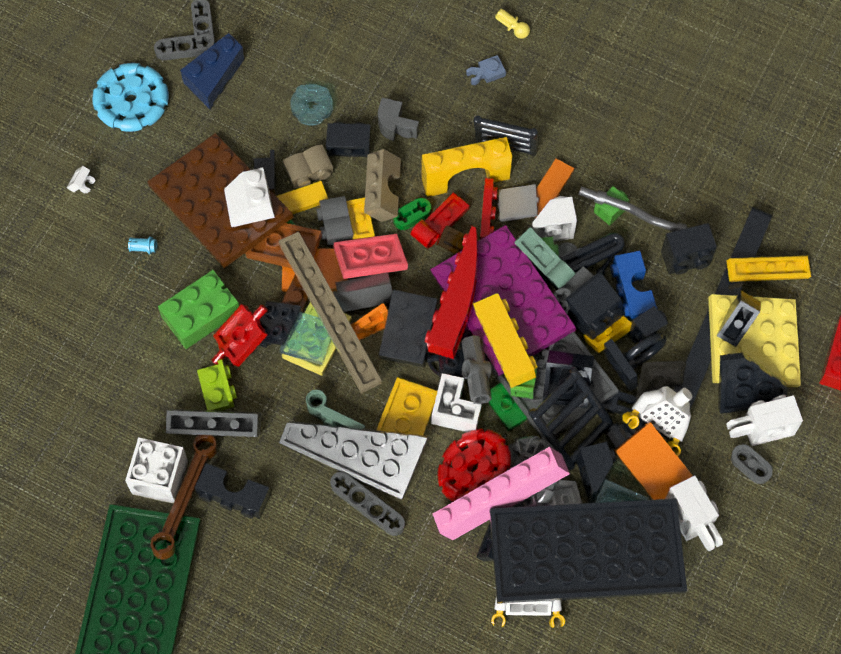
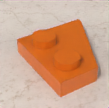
M383 303L358 321L350 324L358 339H364L385 329L388 310Z

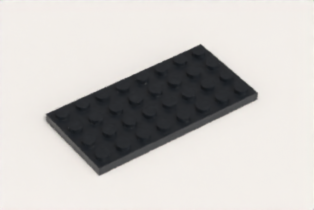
M677 499L491 508L489 510L497 604L687 592Z

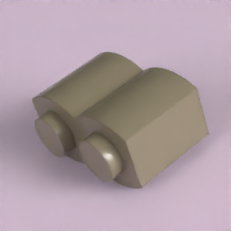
M322 144L283 160L284 168L294 188L310 185L313 180L327 179L333 173V166Z

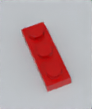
M485 178L480 240L494 232V226H490V219L495 220L496 207L492 206V200L497 198V187H493L494 179Z

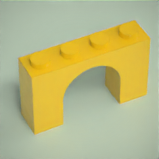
M507 137L422 155V182L426 197L447 193L449 179L453 175L471 168H484L487 178L494 179L493 183L509 180L512 154Z

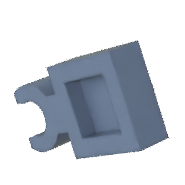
M498 55L478 62L479 68L470 67L466 71L467 76L476 75L475 78L471 79V85L478 84L481 79H485L486 83L506 76V71Z

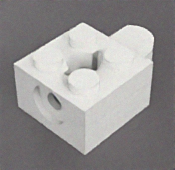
M781 395L775 397L770 402L757 401L753 403L745 417L730 420L726 425L731 430L729 432L731 438L748 435L751 446L794 436L803 420L794 395L789 397Z
M693 476L671 487L665 499H677L680 531L685 540L688 541L699 536L705 548L711 551L715 546L719 547L723 544L722 538L714 526V522L719 516L718 508L707 497L704 484L698 481L696 476Z

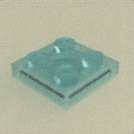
M299 312L284 346L281 345L280 353L323 365L331 338L319 317Z

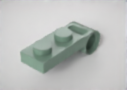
M531 227L514 242L556 288H562L576 275Z
M312 390L307 394L306 404L308 412L321 419L324 425L365 429V425L328 408L326 396L322 391ZM314 400L322 401L320 406L311 405Z

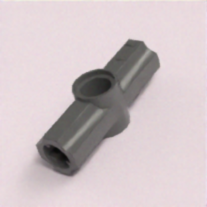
M472 335L462 340L465 360L462 365V375L464 379H468L471 401L474 404L481 405L492 399L489 385L491 364L489 361H485L482 339L479 336Z

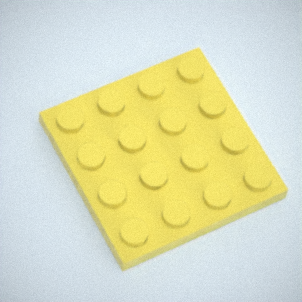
M711 294L708 299L712 382L719 383L720 355L743 352L783 380L787 387H799L801 379L796 299L754 297L761 301L760 313L737 347L717 337V333L737 296Z

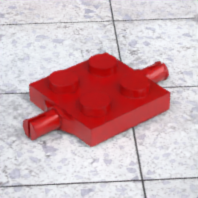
M241 304L213 335L218 342L220 350L211 359L214 364L218 365V360L228 357L233 365L239 367L266 338L268 334L260 323L261 317L268 311L264 305L261 304L252 314L247 306Z

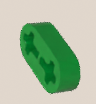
M418 198L398 209V217L393 218L394 226L399 230H407L419 221L427 219L431 214L430 202L425 198ZM418 206L425 207V212L418 211ZM399 217H407V222L399 221Z

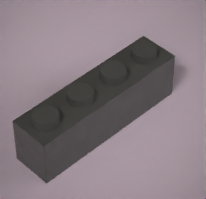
M169 409L166 415V433L258 437L261 435V412Z

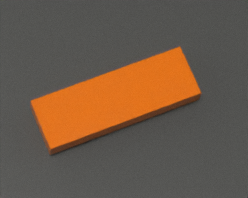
M558 159L554 160L536 188L539 203H537L538 215L550 200L559 196L574 172L573 167Z

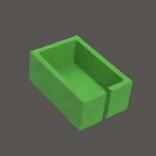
M212 270L159 305L158 309L163 320L184 348L187 349L223 325L238 309L239 304L227 288L225 289L224 283Z

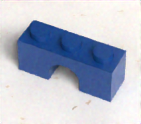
M636 251L614 256L613 264L610 265L613 278L616 277L618 282L616 284L617 295L622 297L624 303V317H627L632 323L633 319L653 306L656 307L652 290L640 292L632 286L634 281L644 279L646 272L641 252Z

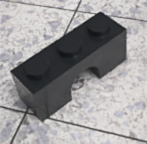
M206 463L195 486L198 497L206 502H211V500L218 502L222 508L230 511L233 508L239 510L247 518L253 519V517H257L260 519L271 495L270 488L248 479L241 491L230 492L225 488L229 479L227 471Z

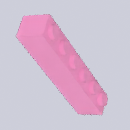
M548 447L433 513L440 534L454 540L490 520L489 510L491 508L513 507L569 475L570 473L562 454Z

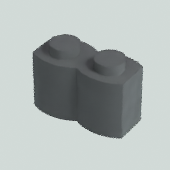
M345 196L320 200L316 213L318 221L322 220L324 226L320 227L322 240H326L328 246L334 245V242L353 240V231Z

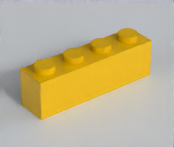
M497 293L473 303L475 313L510 387L513 388L536 378L535 369L538 368L533 356L528 357L526 353L528 349L524 337L519 338L516 332L519 330L515 318L510 319L507 313L510 311L507 301L505 299L501 300Z

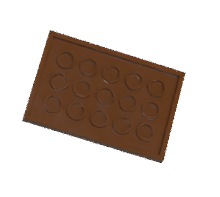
M216 133L147 182L153 192L223 268L227 267L293 218L292 212L269 189L275 218L231 227L224 189L240 173L250 171V168Z

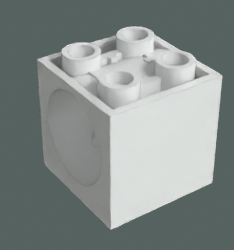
M138 437L125 480L131 493L174 504L188 465L184 448Z

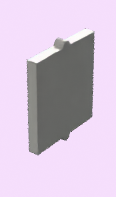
M536 184L499 190V203L497 206L500 211L501 222L538 216L537 203H539V199L537 197Z

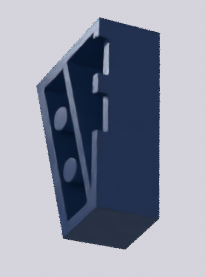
M228 33L180 70L183 83L209 109L213 107V102L217 96L221 95L228 80L234 76L244 61L243 47Z

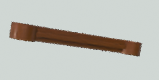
M198 435L193 442L195 455L162 532L157 533L151 539L152 552L158 559H168L175 553L174 537L195 490L196 483L206 461L213 458L217 453L216 440L212 435ZM203 442H210L213 444V446L206 450L202 449V451H200L197 449L198 446ZM167 540L171 543L165 549H159V551L155 549V545L159 541Z

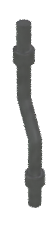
M582 186L578 195L593 199L595 203L600 205L604 203L628 211L649 224L672 232L688 228L686 224L680 222L676 224L655 217L631 203L608 196L606 192L600 190L596 192Z

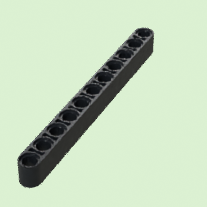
M752 207L731 258H755L773 214ZM726 267L715 295L738 296L745 281L729 282L728 268ZM709 309L674 388L676 393L683 388L691 392L692 399L688 401L690 409L711 362Z

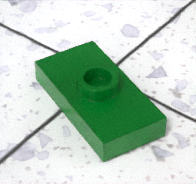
M501 383L490 389L492 399L488 403L508 432L527 420V417Z

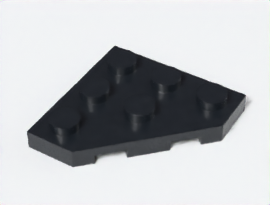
M743 352L720 355L718 396L720 414L749 410L750 406L757 401H764L766 403L773 401L775 397L786 395L787 397L788 387L786 383Z

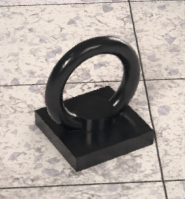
M663 333L650 335L628 351L622 353L612 339L604 343L605 357L630 392L638 387L637 374L634 369L657 354L666 344L667 337ZM651 346V347H650L649 349H647L645 352H643V353L640 354L639 356L635 357V356H636L637 354H639L641 351H643V350L646 349L647 347Z

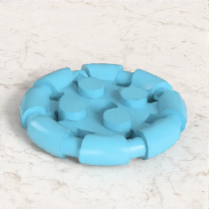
M125 63L119 65V68L114 70L112 68L99 78L97 81L98 86L93 90L92 97L93 107L98 111L97 116L101 121L113 129L117 127L121 131L132 132L142 130V127L146 125L151 126L160 119L164 113V107L168 104L169 92L167 85L163 83V77L149 66L142 67L140 63ZM138 74L143 75L142 80L138 77ZM124 75L125 79L117 80V77ZM156 86L155 90H150L151 87ZM105 89H108L110 94L104 93ZM129 95L136 96V99L132 102L125 100ZM151 102L156 103V106H150ZM120 115L126 116L123 120H119Z

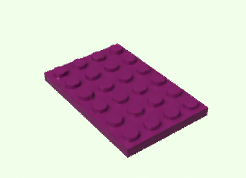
M505 225L477 242L478 274L473 303L497 293L501 300L505 299L510 308V311L507 313L510 319L515 318L519 330L516 332L519 338L524 337L528 346L526 353L530 357L576 331V328L529 258L514 244L516 239ZM457 254L430 269L443 291L448 289L449 284L447 282L450 272L455 271ZM473 305L467 328L472 335L479 336L482 339L484 354L500 376L504 372L481 326Z

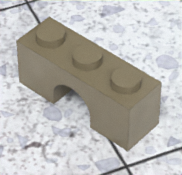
M385 149L368 154L364 213L380 222L398 217L399 197L390 191L388 182L400 178L401 158Z

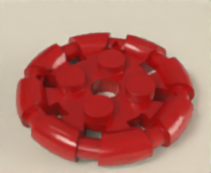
M483 429L471 430L462 434L461 439L458 441L454 440L447 447L442 455L444 457L442 465L438 466L437 475L438 484L442 486V493L447 499L454 502L510 468V448L505 445L506 440L499 433L490 429L487 431ZM468 445L469 448L463 451L462 448ZM478 464V468L472 472L473 466Z

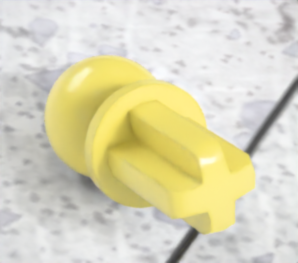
M500 9L497 12L495 18L507 26L508 31L514 29L516 37L523 39L529 35V25L525 22L518 23L519 17L516 16L514 18L504 9Z

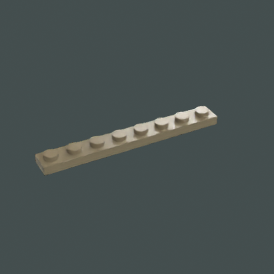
M297 232L279 240V245L360 393L362 394L380 385L382 381L300 233Z

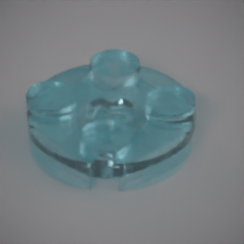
M315 84L300 85L292 95L290 102L292 114L302 124L318 125L322 123V120L328 119L333 111V100L326 87ZM310 101H314L315 103H317V105H314L313 108H309V105L307 103H309Z

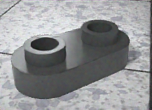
M738 445L734 448L731 454V461L736 468L756 484H764L769 481L773 470L772 466L748 445ZM743 455L745 456L746 460L741 461L739 460L738 456ZM761 470L763 476H758L756 471Z

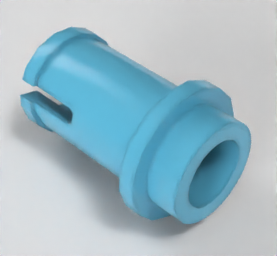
M153 237L148 239L129 238V241H131L128 242L129 251L148 252V254L157 251V240L153 239Z

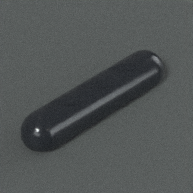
M609 233L560 257V259L576 274L583 266L588 268L622 251L625 241L620 234ZM543 274L545 280L551 283L549 279Z

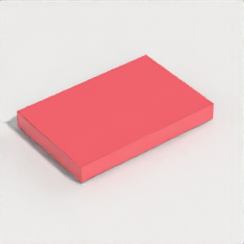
M397 234L334 242L333 248L343 279L408 270V263Z

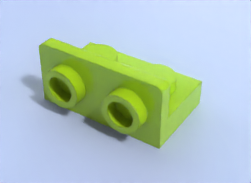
M222 359L218 360V365L197 370L207 410L221 411L235 407L233 399H236L237 396L234 385L229 386L227 380L231 378L229 366H224Z

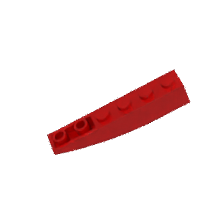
M473 226L469 234L466 233L462 242L464 247L462 252H458L456 256L455 271H451L449 274L448 289L442 292L440 298L441 307L435 311L432 320L434 325L432 330H428L425 336L428 352L451 359L455 358L469 321L476 291L478 243L476 227Z

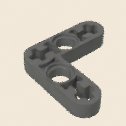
M194 0L191 4L194 35L161 39L155 43L154 51L158 59L173 60L199 56L215 44L211 10L207 0ZM199 6H203L204 16H200ZM200 23H207L209 25L205 30L197 28ZM203 42L208 43L207 47H203ZM187 43L190 45V48L182 51L179 49V46ZM162 47H166V52H162Z

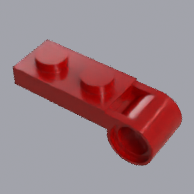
M453 192L425 221H419L412 229L410 235L429 249L439 240L446 225L452 227L469 210V205Z

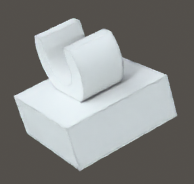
M82 166L75 171L67 189L72 192L80 189L81 192L88 193L91 189L85 186V181L93 184L96 180L92 176H87L90 170Z

